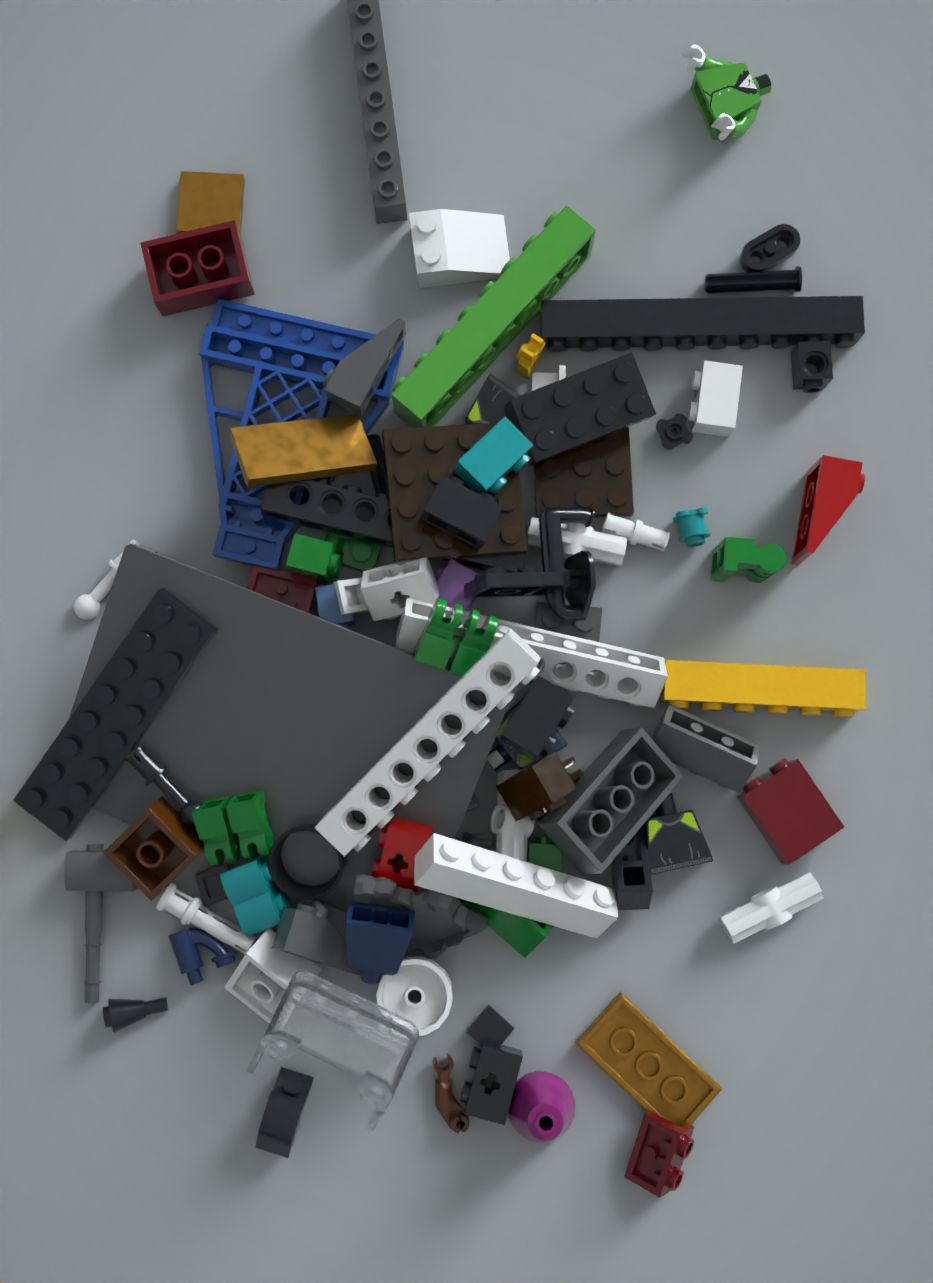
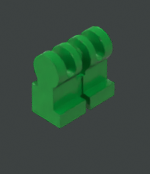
M725 537L712 550L711 581L725 582L730 576L738 575L746 576L751 582L761 583L784 567L786 563L785 551L781 546L774 543L760 547L754 546V539Z
M437 597L431 608L422 635L415 646V660L445 670L448 662L449 672L463 676L489 650L496 633L498 617L488 615L483 626L476 628L480 611L472 609L468 618L464 620L462 636H457L454 634L462 623L463 605L456 603L450 616L443 617L447 600Z
M264 790L234 795L232 799L228 796L201 801L202 806L192 811L199 839L203 840L205 855L210 865L222 864L224 856H226L229 862L238 861L240 859V849L246 860L253 859L256 856V846L262 857L269 856L274 844V836L269 826L264 806L266 804Z

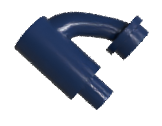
M190 927L168 935L181 974H187L190 985L204 981L200 971V967L204 966L197 946L198 944L206 947L216 955L211 960L212 963L215 962L217 968L236 961L234 955L237 954L236 950L229 951L223 944L205 931L191 929Z

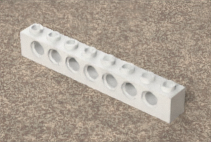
M406 597L397 629L395 648L414 655L415 646L422 635L433 603ZM446 607L443 617L450 616L453 608ZM463 611L462 623L458 626L454 635L462 636L464 630L463 623L468 618L470 612ZM479 616L476 628L483 626L487 616ZM498 619L496 633L490 648L511 628L541 657L536 666L540 671L532 679L534 682L539 675L552 684L564 687L569 691H581L597 695L603 699L612 698L628 702L634 706L655 708L668 677L663 657ZM497 665L493 668L494 672L511 677V672L506 666Z
M510 628L322 817L315 826V829L344 857L352 849L356 852L360 851L371 839L368 833L376 825L382 829L395 815L391 810L399 802L405 806L418 792L415 786L423 778L429 782L442 768L438 763L446 755L453 758L466 745L462 739L471 730L477 734L490 721L487 714L495 706L499 710L503 709L515 696L511 691L520 682L527 685L538 674L540 670L536 666L541 657ZM497 665L506 666L511 672V678L505 681L497 679L494 676L493 668ZM472 690L483 692L487 702L482 705L474 704L469 698V692ZM450 714L456 715L460 718L462 727L458 729L450 728L445 722V716ZM421 740H433L437 745L438 751L432 753L425 751L421 745ZM406 763L410 765L414 774L411 776L401 774L398 770V764ZM374 788H385L390 798H379L375 794ZM357 810L362 812L366 817V822L356 821L352 817L351 811Z

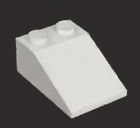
M446 209L409 213L418 289L499 279L502 275V268L510 260L504 215Z

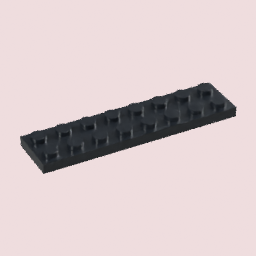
M164 588L159 589L13 801L65 841L70 839L218 629Z

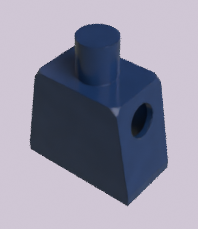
M349 901L345 923L347 967L351 970L361 971L360 978L364 983L377 984L380 982L382 974L393 976L398 973L412 939L415 911Z

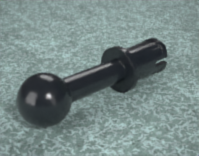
M143 745L138 747L126 761L147 780L145 783L147 786L153 782L180 810V820L184 825L196 827L192 811L202 806V803L197 800H189L163 773L168 767L166 765L162 766Z

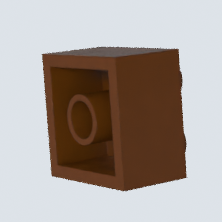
M161 796L103 854L152 901L204 850L203 840L199 839L197 831L193 827L184 825L180 820L179 813Z

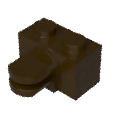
M556 752L496 785L516 822L527 816L533 821L548 811L551 812L568 802L565 795L576 789L573 780L583 775L580 768L570 774L567 773L566 769L576 763L574 757L561 762Z

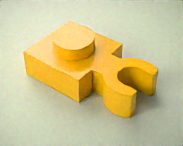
M532 333L528 345L524 343L515 358L518 362L517 374L525 379L529 378L544 355L545 340Z

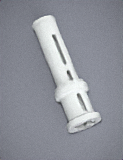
M170 883L156 906L158 911L165 910L181 919V924L184 926L192 924L244 955L250 950L257 938L256 935L247 937L238 925L203 906V902L199 897L193 899L176 889V884Z

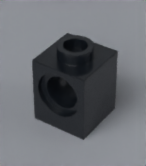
M830 341L798 342L791 351L793 390L803 389L805 393H816L822 391L833 379ZM809 363L816 366L818 373L809 372L805 364Z

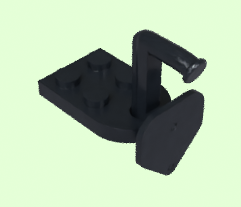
M547 508L543 510L539 515L543 572H538V567L518 568V572L506 573V568L504 567L488 568L485 574H477L474 576V580L464 584V597L488 598L545 595L550 608L559 618L568 621L586 620L596 587L593 556L590 551H580L568 557L564 563L561 523L585 524V527H590L595 518V510L593 508L589 510L582 508ZM565 597L570 606H565Z

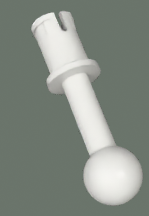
M133 539L129 543L139 545V543ZM123 551L115 560L109 561L112 569L90 594H83L75 600L74 612L79 618L91 620L99 614L100 602L112 588Z

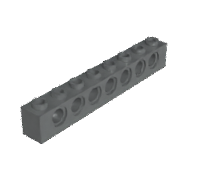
M347 0L376 223L408 220L379 0Z

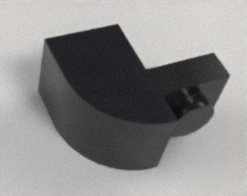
M281 1067L262 1117L255 1148L289 1158L314 1077Z

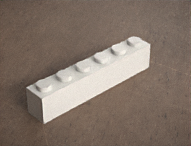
M435 833L432 834L415 855V886L596 939L618 919L615 889Z

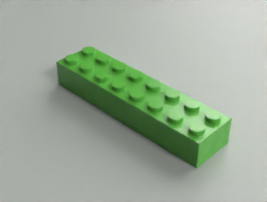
M567 205L559 214L554 212L549 216L543 226L545 229L538 236L532 235L526 241L522 248L523 253L516 260L511 258L501 270L502 275L495 283L490 281L486 284L479 294L480 299L473 307L468 305L462 310L457 319L459 322L451 330L447 328L440 334L436 340L437 346L430 353L424 352L417 359L413 372L408 377L402 376L392 388L394 412L409 427L435 426L540 312L541 300H551L591 256L596 229Z

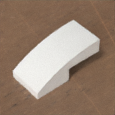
M362 577L334 582L341 615L370 612L360 589Z

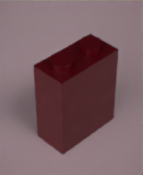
M784 758L769 768L771 774L760 780L757 776L748 781L743 787L744 792L738 795L737 798L781 864L790 865L845 826L799 759L788 762Z

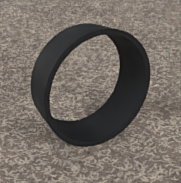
M314 824L300 825L282 834L273 844L269 854V870L276 885L287 895L300 900H316L328 895L339 883L344 865V856L334 847L339 859V869L328 882L316 886L304 885L295 881L286 872L281 859L282 846L291 833L299 831H309L321 835L315 829L316 825Z

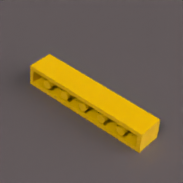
M665 660L668 677L660 694V703H669L679 709H689V704L702 705V710L722 711V706H735V712L753 713L755 712V707L768 708L769 714H788V709H800L801 715L821 716V711H834V717L843 718L854 717L855 712L866 709V669Z

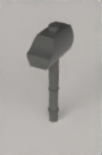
M87 844L86 850L68 851L65 858L64 878L66 891H86L85 1003L99 1002L103 891H135L139 889L103 854L105 851L104 844Z

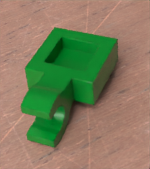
M328 532L324 541L334 543L338 554L343 555V566L360 572L375 568L383 547L382 545L354 538L346 541Z

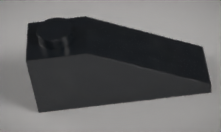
M643 824L611 862L613 889L616 892L618 910L650 908L653 887L645 824Z

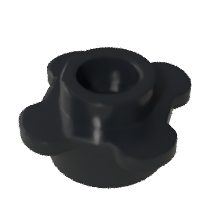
M676 414L674 418L669 420L661 419L656 424V430L660 432L662 446L667 450H672L682 443L689 444L692 441L693 434L688 431L685 424L687 418L683 414ZM676 429L677 434H672L671 430Z

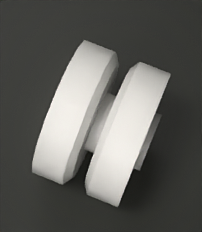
M423 955L404 956L398 973L393 976L384 974L380 980L376 994L378 1011L385 1024L396 1033L409 1037L427 1035L438 1029L449 1016L453 1001L452 981L445 968L436 960L428 959ZM418 990L421 993V1000L419 1001L417 998L410 1000L408 998L410 991Z

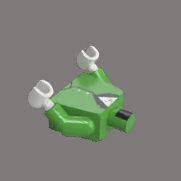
M692 45L682 55L690 60L685 65L688 72H692L694 69L697 71L695 72L690 89L712 139L719 138L720 141H723L726 137L743 136L756 120V114L761 104L760 96L771 92L770 78L767 74L752 78L746 64H733L705 56L701 47Z

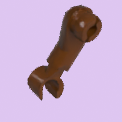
M447 1053L449 1062L446 1067H438L436 1057L432 1060V1064L438 1073V1079L435 1080V1106L450 1129L456 1133L460 1131L463 1133L469 1127V1116L464 1114L463 1107L452 1094V1079H450L449 1073L453 1069L454 1061L451 1055Z

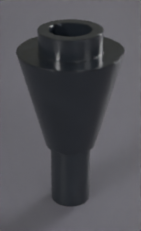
M164 997L145 1002L144 1000L108 999L109 1006L103 1007L105 1027H112L115 1033L146 1018V1015L168 1011L167 998Z

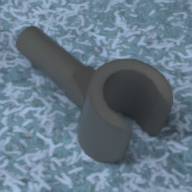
M465 832L463 834V839L472 845L493 851L491 847L493 833L471 834Z

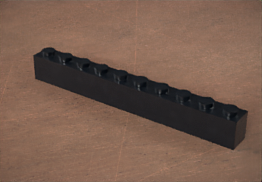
M863 296L541 300L539 312L540 338L545 340V348H548V351L562 352L567 348H580L581 351L592 352L599 348L610 347L614 351H626L631 347H643L647 351H656L663 347L690 350L695 346H707L710 350H720L727 346H739V348L747 350L757 348L759 345H771L773 349H784L791 345H796L798 342L830 341V344H835L837 348H848L856 344L865 333Z

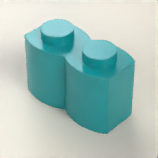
M257 856L230 867L220 874L225 893L234 906L238 923L247 937L279 925L284 908H291L288 896L281 892L274 882L269 870V861H267L265 856Z

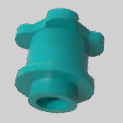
M707 508L680 511L676 513V517L672 518L673 523H679L681 536L678 540L680 543H686V547L703 545L706 543L705 538L711 536L710 531L706 530L704 515L708 514Z

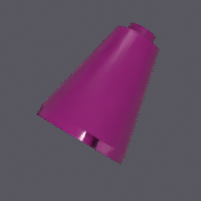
M535 1071L525 1074L516 1081L508 1116L512 1126L521 1136L534 1142H549L563 1135L570 1127L575 1115V1099L570 1087L562 1078L546 1071Z

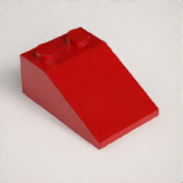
M823 455L807 471L791 565L798 566L815 552L858 493L861 494L865 484V474H861L863 462Z

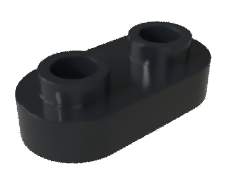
M780 224L749 241L740 254L742 268L746 272L767 271L790 258L800 245L799 232L791 225ZM783 241L787 247L782 248L777 242ZM756 256L760 259V262L754 263L750 257Z

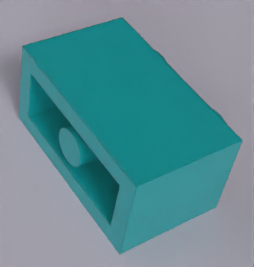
M504 417L457 461L453 471L474 492L478 494L479 492H490L494 495L506 484L507 480L504 478L506 474L512 469L517 473L529 462L531 458L527 454L533 447V444Z

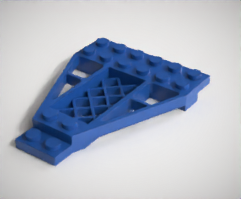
M217 299L212 322L207 324L199 353L203 369L220 501L221 524L213 551L214 557L279 570L285 544L291 540L301 526L261 516L263 499L253 496L264 491L267 485L256 486L248 492L244 491L238 479L243 477L235 450H233L225 478L217 417L241 421L240 427L253 424L258 425L254 418L269 409L272 410L278 422L294 421L301 416L304 420L309 419L306 413L318 407L316 418L327 417L331 401L327 400L325 387H323L327 373L330 369L335 370L340 360L376 334ZM404 341L401 342L371 401L378 402L379 404L362 425L366 436L390 404L392 388L395 384ZM213 365L254 374L243 412L215 406L211 367ZM278 379L286 391L270 400L263 387ZM286 381L295 383L297 385L293 386L292 388H289ZM307 387H311L317 399L301 407L294 395ZM318 389L323 390L322 395L319 393ZM262 394L264 399L266 400V403L258 407L259 399ZM291 397L298 410L281 419L274 406ZM337 476L324 477L323 479L330 481L331 485ZM236 486H238L242 494L235 493ZM296 491L290 496V500L295 498L294 504L303 505L309 500L307 495L301 491Z

